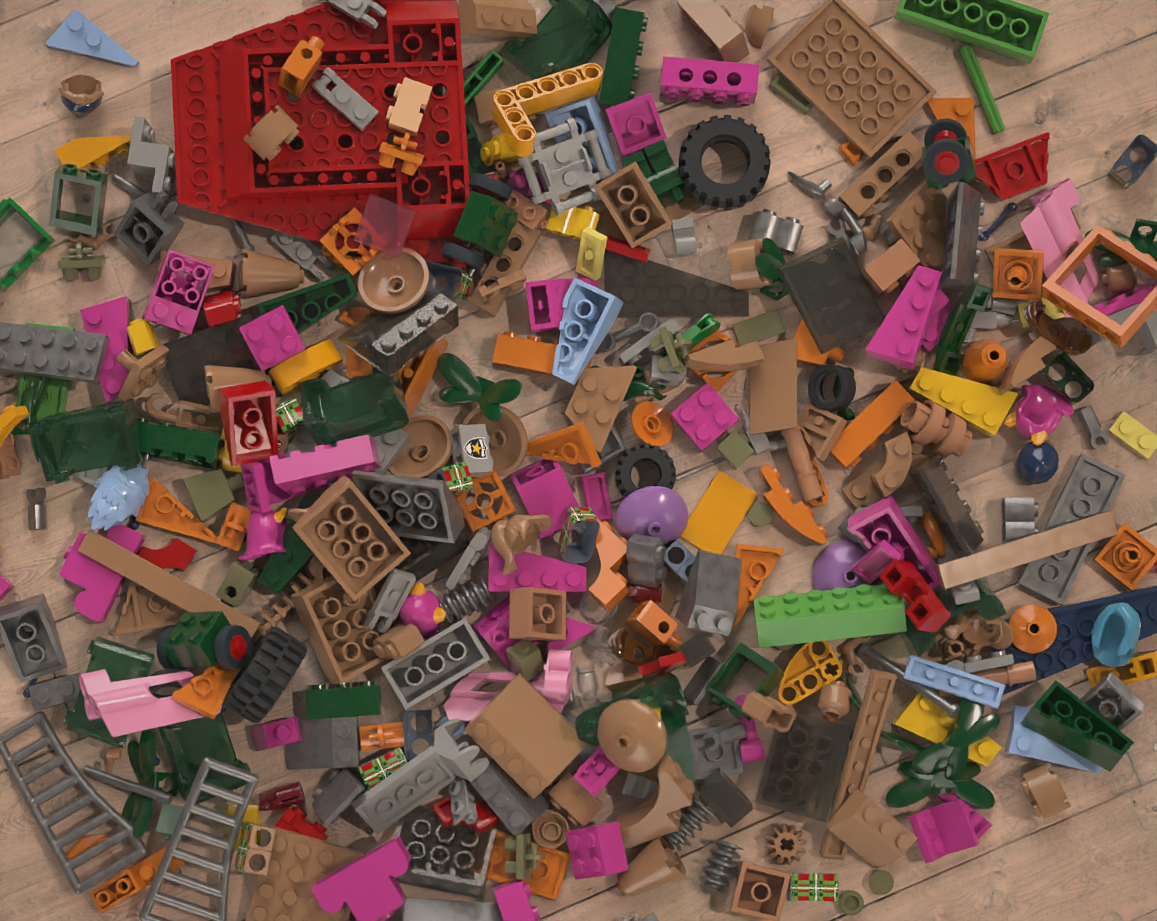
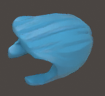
M1120 602L1107 606L1095 622L1091 632L1093 654L1104 665L1110 667L1124 666L1129 662L1137 647L1141 627L1140 617L1129 604Z

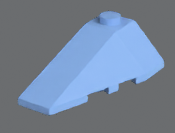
M595 95L573 101L545 114L550 128L565 123V120L569 118H574L579 135L596 129L598 133L597 140L607 168H610L612 174L618 171L605 121ZM567 132L554 138L557 142H560L570 137ZM588 140L584 141L582 145L586 149L591 162L592 173H596L598 169ZM606 178L595 181L596 185Z
M574 277L563 300L562 307L564 311L562 322H560L559 326L560 337L559 343L556 346L552 372L554 376L573 385L576 383L613 326L623 306V301Z
M1014 705L1005 753L1101 774L1102 767L1021 724L1031 708Z

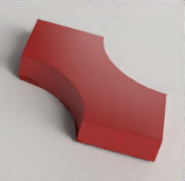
M176 538L170 545L162 549H150L142 546L138 556L163 570L177 568L186 571L198 550Z
M678 652L659 657L656 661L641 665L639 671L643 678L667 673L672 668L688 664L684 653Z
M450 796L431 806L432 812L444 827L454 825ZM482 800L475 803L478 815L475 823L468 824L466 821L460 820L457 824L470 826L478 833H481L498 823L499 817L488 803Z

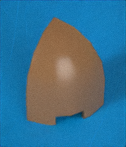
M752 5L746 19L745 31L751 43L761 49L775 8L763 5L761 9L756 5Z
M627 661L613 667L606 677V687L616 694L626 695L648 691L646 679L640 675L639 666Z

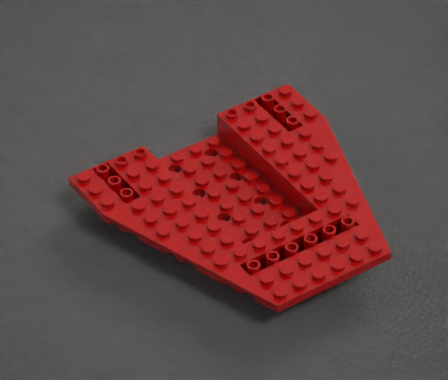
M372 0L387 12L384 17L377 15L371 10L367 12V15L378 22L376 29L363 22L359 23L325 2L308 8L304 12L289 15L274 23L259 26L225 41L221 40L206 48L197 49L170 59L178 204L321 243L319 240L355 207L388 242L380 251L402 247L417 252L428 262L437 264L452 263L453 261L441 255V250L445 242L462 245L463 242L453 235L470 195L460 17L457 0ZM312 36H316L324 42V46L321 49L320 65L302 92L301 99L298 102H291L287 98L289 91L278 85L281 69L301 40L308 43ZM327 67L332 69L338 77L379 111L378 115L363 131L311 86L316 79L319 80L323 76L322 72ZM404 77L431 86L432 89L436 85H442L446 89V94L442 97L436 96L433 90L431 91L426 109H420L419 112L423 116L417 136L413 137L410 135L409 141L418 143L416 150L406 149L425 155L422 164L418 166L413 176L401 172L405 160L397 157L392 168L379 165L381 155L379 149L382 142L388 143L387 138L391 134H396L403 139L405 133L388 128L387 112L390 105L395 106L397 98L390 99L384 94L387 87L396 88L398 83L402 84ZM330 82L326 88L331 92L335 85ZM279 105L298 125L297 130L299 133L295 138L301 139L304 146L300 150H294L284 141L279 146L282 150L271 161L267 158L263 160L243 138L246 135L251 138V129L271 110L275 114L274 108ZM440 132L446 133L449 136V141L446 144H439L435 139L436 134ZM343 136H348L352 140V145L349 148H342L338 140ZM355 223L344 226L350 233H358L364 228L362 225ZM339 231L335 242L336 248L341 249L344 246L345 238ZM370 233L363 238V247L369 252L372 245ZM351 235L347 239V245L351 249H356L361 244L360 238L356 235Z

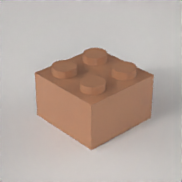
M901 238L864 268L859 277L877 298L881 295L887 297L900 285L898 282L901 279L903 282H906L911 278L920 260Z
M534 587L510 589L509 638L541 642L566 640V591Z
M741 861L730 910L771 921H780L791 874Z

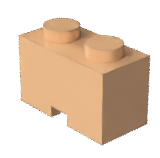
M404 77L403 83H398L393 97L397 98L395 106L390 105L387 112L388 128L402 133L407 132L411 136L416 137L423 116L419 112L420 109H426L432 87Z

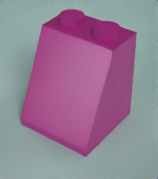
M541 459L510 474L528 514L532 516L548 515L551 517V528L539 534L540 539L554 536L558 530L562 529L568 507H579L557 461Z

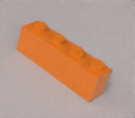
M420 326L376 410L377 413L387 420L406 428L437 368L439 356L445 352L449 344L444 337L425 327Z
M504 331L503 335L497 334L492 360L493 365L556 377L552 372L556 346L559 341L551 340L550 344L541 342V338L535 336H527V339L518 338L517 333ZM591 358V360L589 361V363L587 364V366L585 367V369H586V368H590L592 358Z
M895 380L842 430L829 455L843 469L848 465L853 468L862 459L859 455L865 449L870 452L879 443L876 439L883 432L888 435L897 426L894 421L900 415L902 416L908 404L915 399Z

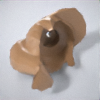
M516 515L510 520H500L494 524L491 530V541L495 550L505 559V567L502 570V574L507 575L517 571L514 554L520 555L529 545H531V551L536 552L539 534L551 528L552 520L550 516Z
M965 604L956 609L953 615L955 625L944 628L946 635L951 640L956 639L962 632L963 639L975 645L973 646L974 650L987 646L998 650H1005L1014 640V631L1006 621L991 611L980 610L971 604Z

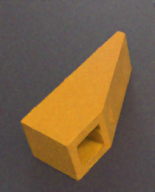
M127 135L75 138L54 151L62 165L74 164L80 169L87 170L96 166H105L110 162V158L117 154L121 156L128 153L131 137Z

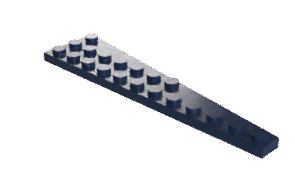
M1157 586L1048 610L1053 615L1057 624L1056 638L1049 648L1039 653H1026L1019 650L1012 643L1005 649L1006 654H1013V664L1033 661L1036 680L1012 684V686L1006 684L1003 695L1096 658L1093 654L1091 632L1101 612L1111 604L1127 603L1138 613L1141 623L1139 640L1156 634ZM1035 624L1030 626L1032 633L1038 631V627ZM991 647L992 652L1000 651L998 649Z

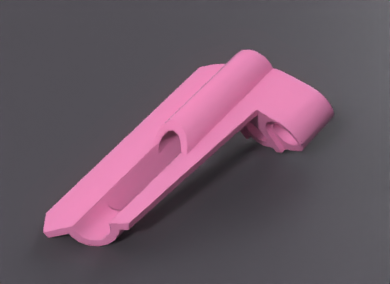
M1071 178L1065 179L1050 189L1032 196L1030 202L1034 210L1019 223L1032 250L1044 251L1043 272L1047 280L1067 259L1066 254L1072 245H1075L1077 248L1083 241L1070 209L1081 201ZM1088 254L1083 260L1087 271L1083 275L1080 284L1072 272L1060 285L1087 304H1089L1090 294L1099 280L1091 257ZM1064 312L1066 318H1074L1068 313Z
M548 649L547 665L544 664V672H541L528 682L562 714L564 705L568 702L572 690L573 652ZM513 672L469 673L467 677L455 685L450 698L443 705L448 719L459 718L462 722H470L498 694L473 691L475 686L482 681L510 683L517 675Z
M105 669L79 675L80 688L85 696V710L88 719L102 718L112 737L206 717L172 700V696L158 699L149 691L151 686L177 681L184 687L196 677L189 671L118 682H110ZM221 704V706H220V708H219L217 714L220 713L222 704Z

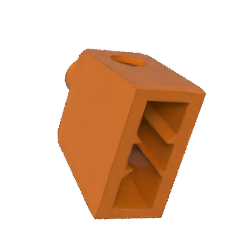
M312 36L308 43L301 40L281 69L278 85L297 97L301 96L320 65L321 49L324 46V42L320 38Z
M803 315L793 339H797L798 363L820 367L825 364L827 359H830L840 364L846 350L833 345L837 336L836 333L808 315Z
M651 600L638 603L624 622L655 646L667 644L671 649L676 650L683 641L674 632L678 624Z

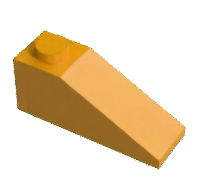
M1157 651L1131 657L1124 666L1110 667L1100 665L1086 669L1091 689L1110 672H1113L1125 685L1157 677Z

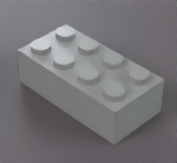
M465 617L426 640L423 645L401 660H393L381 667L405 710H409L491 661Z

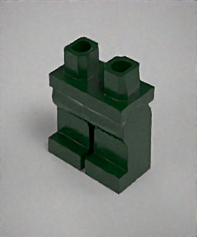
M664 140L645 148L644 155L642 151H639L622 159L623 168L636 161L664 209L666 207L661 198L667 195L670 196L674 205L686 199L683 190L684 182L670 157Z

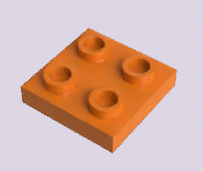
M995 248L994 290L992 297L1026 300L1041 299L1044 251Z
M1124 522L1118 528V534L1113 535L1093 561L1128 590L1132 591L1157 561V548Z

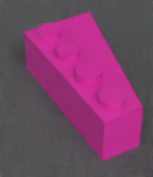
M918 265L867 346V357L914 369L942 282V272Z
M127 296L80 310L86 332L105 334L110 338L99 377L105 401L110 405L124 402L118 395L130 372L118 363L116 359L125 349L133 354L132 344L126 330L131 322V300Z
M370 435L337 441L336 447L331 445L315 446L313 452L309 453L300 452V450L290 452V457L279 459L278 455L269 457L275 485L292 496L304 495L306 490L313 488L324 489L329 486V483L338 481L342 476H346L351 480L354 470L374 473L375 469L382 468L376 442Z
M891 495L849 517L847 529L853 535L856 534L869 549L874 548L884 539L902 555L900 560L912 562L931 589L940 585L935 567L937 564Z
M489 542L488 591L490 593H510V589L525 587L566 591V593H586V567L524 551L520 555L514 554L517 571L507 575L502 574V570L505 567V559Z
M516 879L494 887V893L503 921L541 920L537 907H532L529 900L530 897H533L529 883L524 884L522 879Z

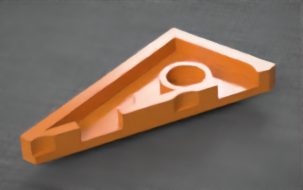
M973 97L930 98L926 104L928 108L930 107L936 120L944 118L953 119L964 127L967 136L970 137L974 158L976 159Z
M584 421L528 441L526 456H542V459L558 462L566 461L570 464H589L594 468L602 464Z
M148 476L149 494L145 498L144 506L141 505L135 521L212 543L217 542L218 536L155 478Z
M736 544L735 558H740L742 561L737 614L731 629L736 628L783 553L782 548Z
M216 662L213 667H209L203 674L193 678L186 686L176 690L171 699L209 718L215 719L238 670L226 669L219 662Z

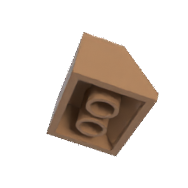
M459 0L461 35L524 40L537 34L536 10L527 0Z
M636 161L594 186L631 248L673 224Z
M857 788L826 825L827 829L876 869L902 858L917 840L914 834Z

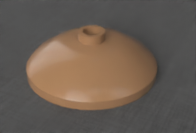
M402 247L389 248L377 253L363 266L358 279V288L363 301L373 310L387 314L399 313L413 307L422 299L429 286L430 273L425 260L417 252Z
M501 406L503 415L497 422H493L485 417L480 407H478L466 417L463 425H486V431L490 436L489 451L493 458V468L496 469L499 476L507 475L516 470L526 457L528 437L525 427L518 416L506 407ZM499 433L503 435V440L500 439Z
M422 415L410 418L406 428L400 425L397 426L412 438L388 468L393 475L426 479L429 475L443 468L451 456L452 444L449 434L450 429L442 420L433 416Z
M630 699L620 700L607 707L599 719L597 727L599 744L607 758L619 768L630 772H644L653 768L663 758L667 747L666 730L657 713L646 704Z

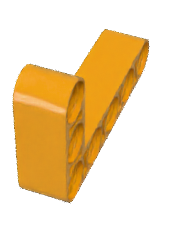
M587 63L496 92L493 98L492 115L513 152L519 157H528L534 152L536 132L527 117L528 115L597 94L601 89L602 68L596 63Z

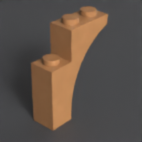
M669 754L663 756L659 762V785L655 792L638 807L618 815L617 821H619L622 840L628 848L679 830L682 817L680 808L692 804L695 791L694 785L690 779L686 778L679 764L674 762Z

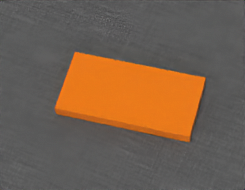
M492 827L481 833L476 831L463 871L503 884L516 880V876L505 874L506 861H516V851H506L505 839L514 837V835ZM538 844V853L545 854V859H538V869H531V878L522 880L524 884L529 883L533 894L556 901L569 863L570 853L556 848H544Z

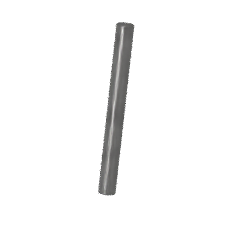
M88 765L83 771L84 775L166 804H170L173 799L171 794Z

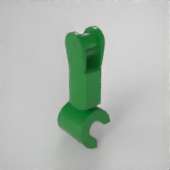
M711 313L705 314L692 328L682 335L683 339L692 340L693 345L688 349V352L705 338L719 330L721 324L713 320ZM666 349L660 351V354L663 355L662 358L668 356ZM679 352V353H680V356H681V358H682V361H684L685 358H683L681 352Z

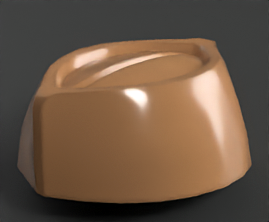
M545 812L532 822L533 836L540 846L549 849L557 848L567 840L566 831L569 830L567 820L559 813Z

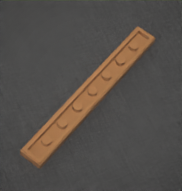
M1106 511L935 565L941 588L947 589L1118 533L1112 511Z
M89 529L78 548L79 552L188 612L223 611L231 625L242 626L249 632L251 640L261 624Z
M875 669L871 670L828 823L856 788L864 793L897 675L894 673ZM826 828L819 854L823 857L844 860L848 845Z

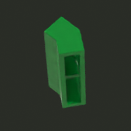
M493 49L487 52L463 80L464 94L476 81L478 82L464 98L465 108L475 99L474 96L483 90L504 65V59ZM495 60L496 62L488 70V72L483 77H480L482 73L488 68V66Z

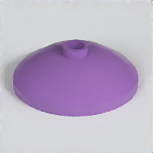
M650 486L634 491L622 501L616 513L618 533L627 541L636 533L659 537L662 539L663 546H668L682 535L688 523V510L683 498L675 491L661 486Z
M853 541L837 542L826 548L817 558L813 568L812 579L814 589L826 591L837 587L853 588L862 584L869 585L851 570L853 564L868 552L859 542L855 543ZM847 572L854 573V580L849 581L846 578ZM878 577L870 585H879L884 582Z

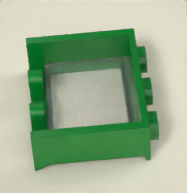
M10 197L7 200L3 199L0 201V288L4 291L55 241Z

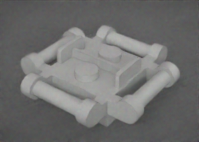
M569 118L563 124L536 133L532 155L517 159L519 166L522 165L531 189L533 205L550 199L556 216H560L568 209L592 200L596 202L602 199L594 187L596 185L595 181L609 177L612 173L610 168L606 166L597 140L598 133L596 129L579 135L574 118ZM568 132L570 138L541 148L540 142ZM587 140L598 169L596 173H592L591 162L586 149L582 145V142ZM532 161H534L537 173L539 175L542 187L544 189V193L541 192L538 180L536 178L533 166L531 164ZM587 185L588 192L562 202L560 201L558 195Z

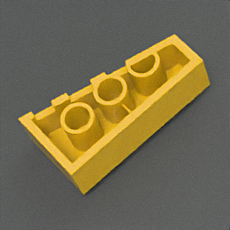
M923 367L918 370L907 390L908 393L923 401L932 400L944 407L945 413L952 412L966 421V425L989 438L996 435L1018 393L1007 391L1000 395L998 392L999 388Z
M916 692L892 722V725L936 744L942 742L957 722L958 714L951 719L947 716V712ZM987 736L969 745L968 760L987 767L1002 747Z

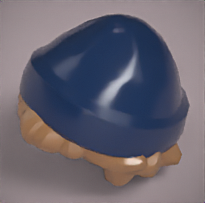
M82 74L71 76L61 81L62 88L59 89L61 101L72 114L79 117L87 116L101 104L102 96L104 95V92L101 91L102 83L92 76Z
M1045 440L1038 446L1034 445L1033 442L1021 446L1017 450V459L1013 461L1019 476L1024 482L1031 484L1048 482L1059 469L1058 453L1049 440Z

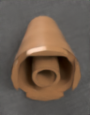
M241 249L240 255H245V258H243V261H239L238 288H243V291L239 293V297L295 289L299 287V283L304 282V269H300L299 264L252 250Z
M214 365L204 366L206 391L210 399L209 409L211 414L220 412L218 388L266 380L272 387L270 374H265V371L260 369Z
M665 836L653 839L628 865L629 870L622 871L617 876L618 882L616 885L623 895L627 894L629 897L680 880L686 876V869L677 851L674 853L669 848L672 844Z

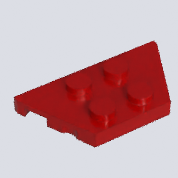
M1049 132L975 159L977 173L975 178L1001 202L1046 185L1048 179L1047 164L1049 153L1047 151L1048 140L1050 139Z

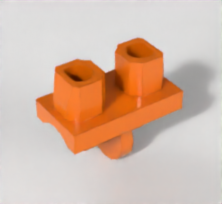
M406 132L404 139L394 136L392 143L401 145V147L382 142L379 152H381L379 165L392 168L397 157L405 160L401 172L413 176L418 166L422 164L425 155L406 149L416 150L418 144L409 141L411 134Z
M232 502L216 543L240 552L247 534L248 520L255 511Z
M403 722L359 727L361 751L404 746Z

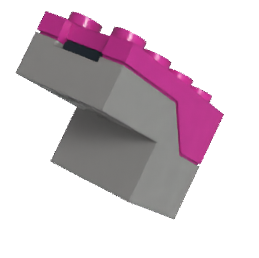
M1157 281L1152 284L1151 288L1147 284L1135 289L1134 292L1129 294L1130 297L1123 294L1108 302L1106 307L1101 303L1093 308L1119 325H1122L1157 286ZM1157 309L1137 330L1147 354L1157 351ZM1082 323L1086 334L1092 336V347L1107 341L1106 338Z

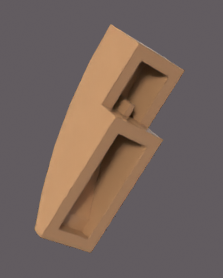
M1040 336L1023 348L1008 366L1002 378L998 391L1000 395H1003L1045 368L1046 366L1041 359L1056 349L1054 344Z
M731 339L689 354L683 361L685 367L697 370L729 372L758 366L763 361L764 355L757 341L735 348Z

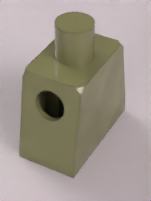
M222 469L183 479L199 517L204 523L229 508L232 502L236 503L237 499L233 491L244 487V480L240 473L227 478Z
M237 560L233 562L216 595L221 598V602L232 608L242 605L257 583V579L263 569L249 561L240 562Z

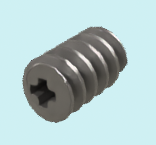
M479 578L478 587L473 582H470L469 591L464 586H461L460 595L456 590H452V598L447 594H443L444 602L440 601V605L446 612L448 622L453 624L454 615L459 620H462L463 611L468 616H471L472 607L477 612H480L481 603L486 608H489V600H492L483 579Z
M694 797L692 798V807H683L686 813L681 812L682 817L679 830L664 835L679 852L682 850L679 843L687 845L689 842L686 836L695 838L696 835L693 829L702 831L703 828L700 822L709 824L707 815L713 816Z
M715 839L713 842L718 846V849H710V852L715 857L706 858L711 867H703L702 870L707 876H699L698 879L703 883V886L725 895L726 892L721 886H729V882L725 877H733V873L728 868L737 867V864L732 859H740L741 856L736 850L744 849L727 841Z

